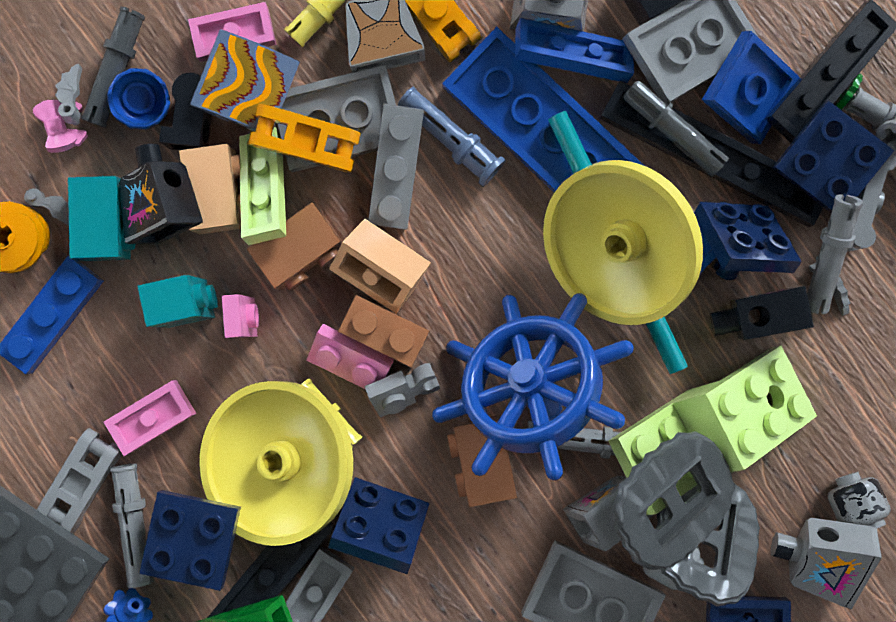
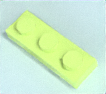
M274 127L272 136L281 139L279 130ZM250 134L239 136L241 238L248 245L286 237L283 154L248 145Z

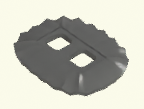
M696 431L689 433L678 432L673 439L661 442L656 450L646 453L642 462L632 467L629 477L618 484V495L611 504L615 515L613 528L621 538L623 547L630 553L633 562L649 570L670 567L681 562L686 555L693 552L721 524L724 515L731 507L735 488L729 465L716 444L708 437ZM690 471L698 485V489L694 495L684 502L676 488V484ZM661 498L668 509L669 516L654 529L646 512L649 506Z
M735 483L731 507L724 515L719 531L713 530L710 536L701 542L714 549V567L710 568L696 562L692 556L693 552H691L681 562L661 569L662 574L674 582L678 591L689 593L697 600L708 601L716 607L736 604L745 596L753 581L757 564L760 527L756 508L746 491ZM698 485L681 496L684 502L697 492ZM667 508L656 514L658 521L656 528L668 518L669 512Z

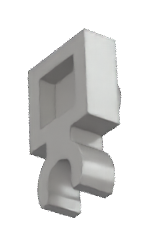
M426 363L415 368L409 375L404 376L401 370L366 385L365 389L369 400L381 418L388 414H396L403 411L407 406L416 403L415 396L433 393L440 389V385L430 363Z

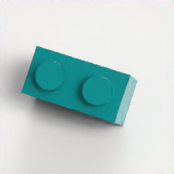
M68 177L69 255L71 259L80 261L131 260V250L135 249L136 244H125L119 187L120 177Z
M183 275L137 285L146 327L171 328L215 318L213 309L218 307L217 294L214 286L208 285L206 279Z

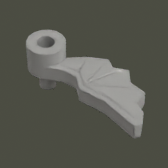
M79 64L71 67L69 72L62 73L61 81L55 85L58 90L55 96L61 103L58 112L66 123L78 125L81 117L75 103V99L80 95L79 82L82 67Z

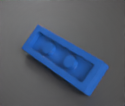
M520 18L515 28V60L622 81L624 83H628L634 74L633 56L623 40Z
M67 256L1 341L0 355L24 374H33L104 280L78 260Z

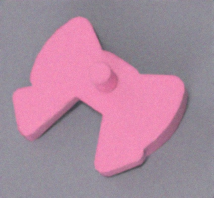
M46 100L33 108L34 116L44 123L48 135L45 147L50 153L64 152L75 146L78 147L88 137L85 130L66 128L65 122L58 112V108L61 105L59 100ZM75 102L76 107L81 113L83 111L82 105L78 102Z

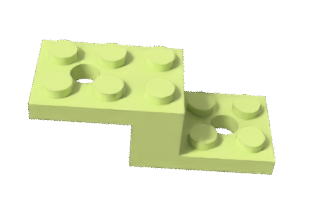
M780 345L768 349L720 381L688 389L611 438L608 442L626 478H628L632 467L642 462L646 453L656 450L661 442L673 439L678 432L689 433L696 431L708 437L716 444L727 461L730 471L735 472L748 468L817 417ZM768 392L772 396V407L767 401L766 396L768 395ZM690 471L676 484L680 496L697 485ZM657 499L649 506L646 514L655 515L666 508L662 499Z

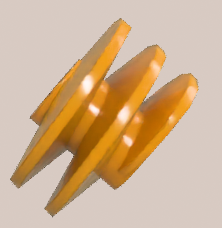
M11 201L0 202V272L13 274L25 271L34 265L41 254L48 249L51 239L49 225L39 212L29 206Z

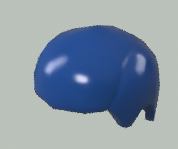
M130 68L116 75L107 92L111 114L117 121L130 129H150L159 125L168 114L170 96L166 84L159 76H156L155 73L147 69Z

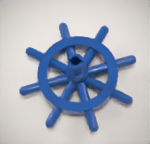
M577 293L571 298L559 319L542 315L521 317L516 297L506 295L502 299V306L507 323L490 332L475 349L455 340L447 343L446 351L449 355L467 362L462 376V399L435 408L432 412V417L435 422L443 423L467 414L476 428L487 438L471 466L472 472L475 475H485L500 449L503 448L517 453L540 452L547 477L551 480H558L563 475V468L557 447L576 436L590 419L613 429H620L625 425L623 414L599 403L603 389L601 366L631 355L634 351V346L630 341L622 340L597 350L592 348L583 333L574 327L587 304V298L582 293ZM546 340L537 357L533 359L528 342ZM562 345L570 348L578 356L550 366ZM512 348L514 349L517 360L514 365L499 360L506 352ZM489 373L508 381L485 390ZM581 373L576 393L554 384ZM511 398L498 422L492 420L486 407ZM527 406L530 410L534 427L526 429L514 428ZM562 406L566 407V409L563 412H561Z

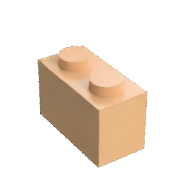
M228 144L179 150L180 162L187 168L203 223L189 230L200 235L241 229L240 154L236 155V151Z
M364 219L342 242L329 269L397 314L418 286L431 262Z

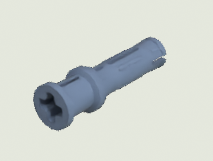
M414 86L401 97L398 106L423 109L446 129V132H444L423 114L422 127L453 153L452 158L457 165L463 164L479 178L478 183L482 187L487 185L505 164L506 159L500 156L497 158L480 143L481 137L477 134L470 133L468 135L441 110L421 95ZM454 137L457 138L461 143L458 144L456 141H454ZM474 155L481 159L486 164V166L484 167L479 161H477L474 158Z

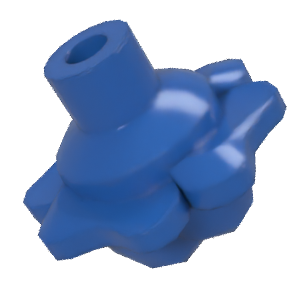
M134 588L128 589L126 593L117 590L113 594L112 601L103 608L104 613L109 616L105 622H148L153 618V612L147 609L151 601L147 597L140 596Z

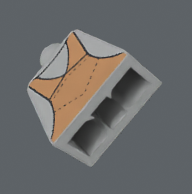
M353 0L346 3L348 58L352 73L386 64L387 69L425 61L424 44L405 0Z

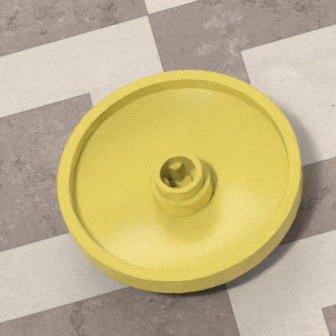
M608 160L598 162L583 168L567 178L555 191L548 204L544 218L543 238L550 267L562 288L571 298L577 293H582L586 296L587 304L584 309L591 314L617 324H646L668 315L693 290L699 278L703 261V243L700 227L685 197L669 180L656 171L630 161Z
M259 382L233 393L218 407L211 417L201 443L200 476L208 500L241 506L236 529L237 535L262 545H288L318 533L341 510L352 482L353 450L348 431L341 417L333 406L320 394L306 386L293 382Z

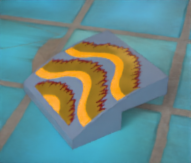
M220 29L190 105L227 122L232 121L255 132L259 119L255 117L257 105L266 104L282 108L300 61L257 42Z

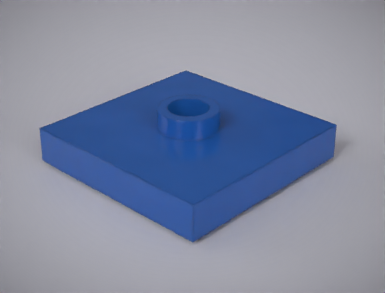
M742 31L703 96L702 101L750 143L761 144L772 126L765 118L800 77L752 31Z

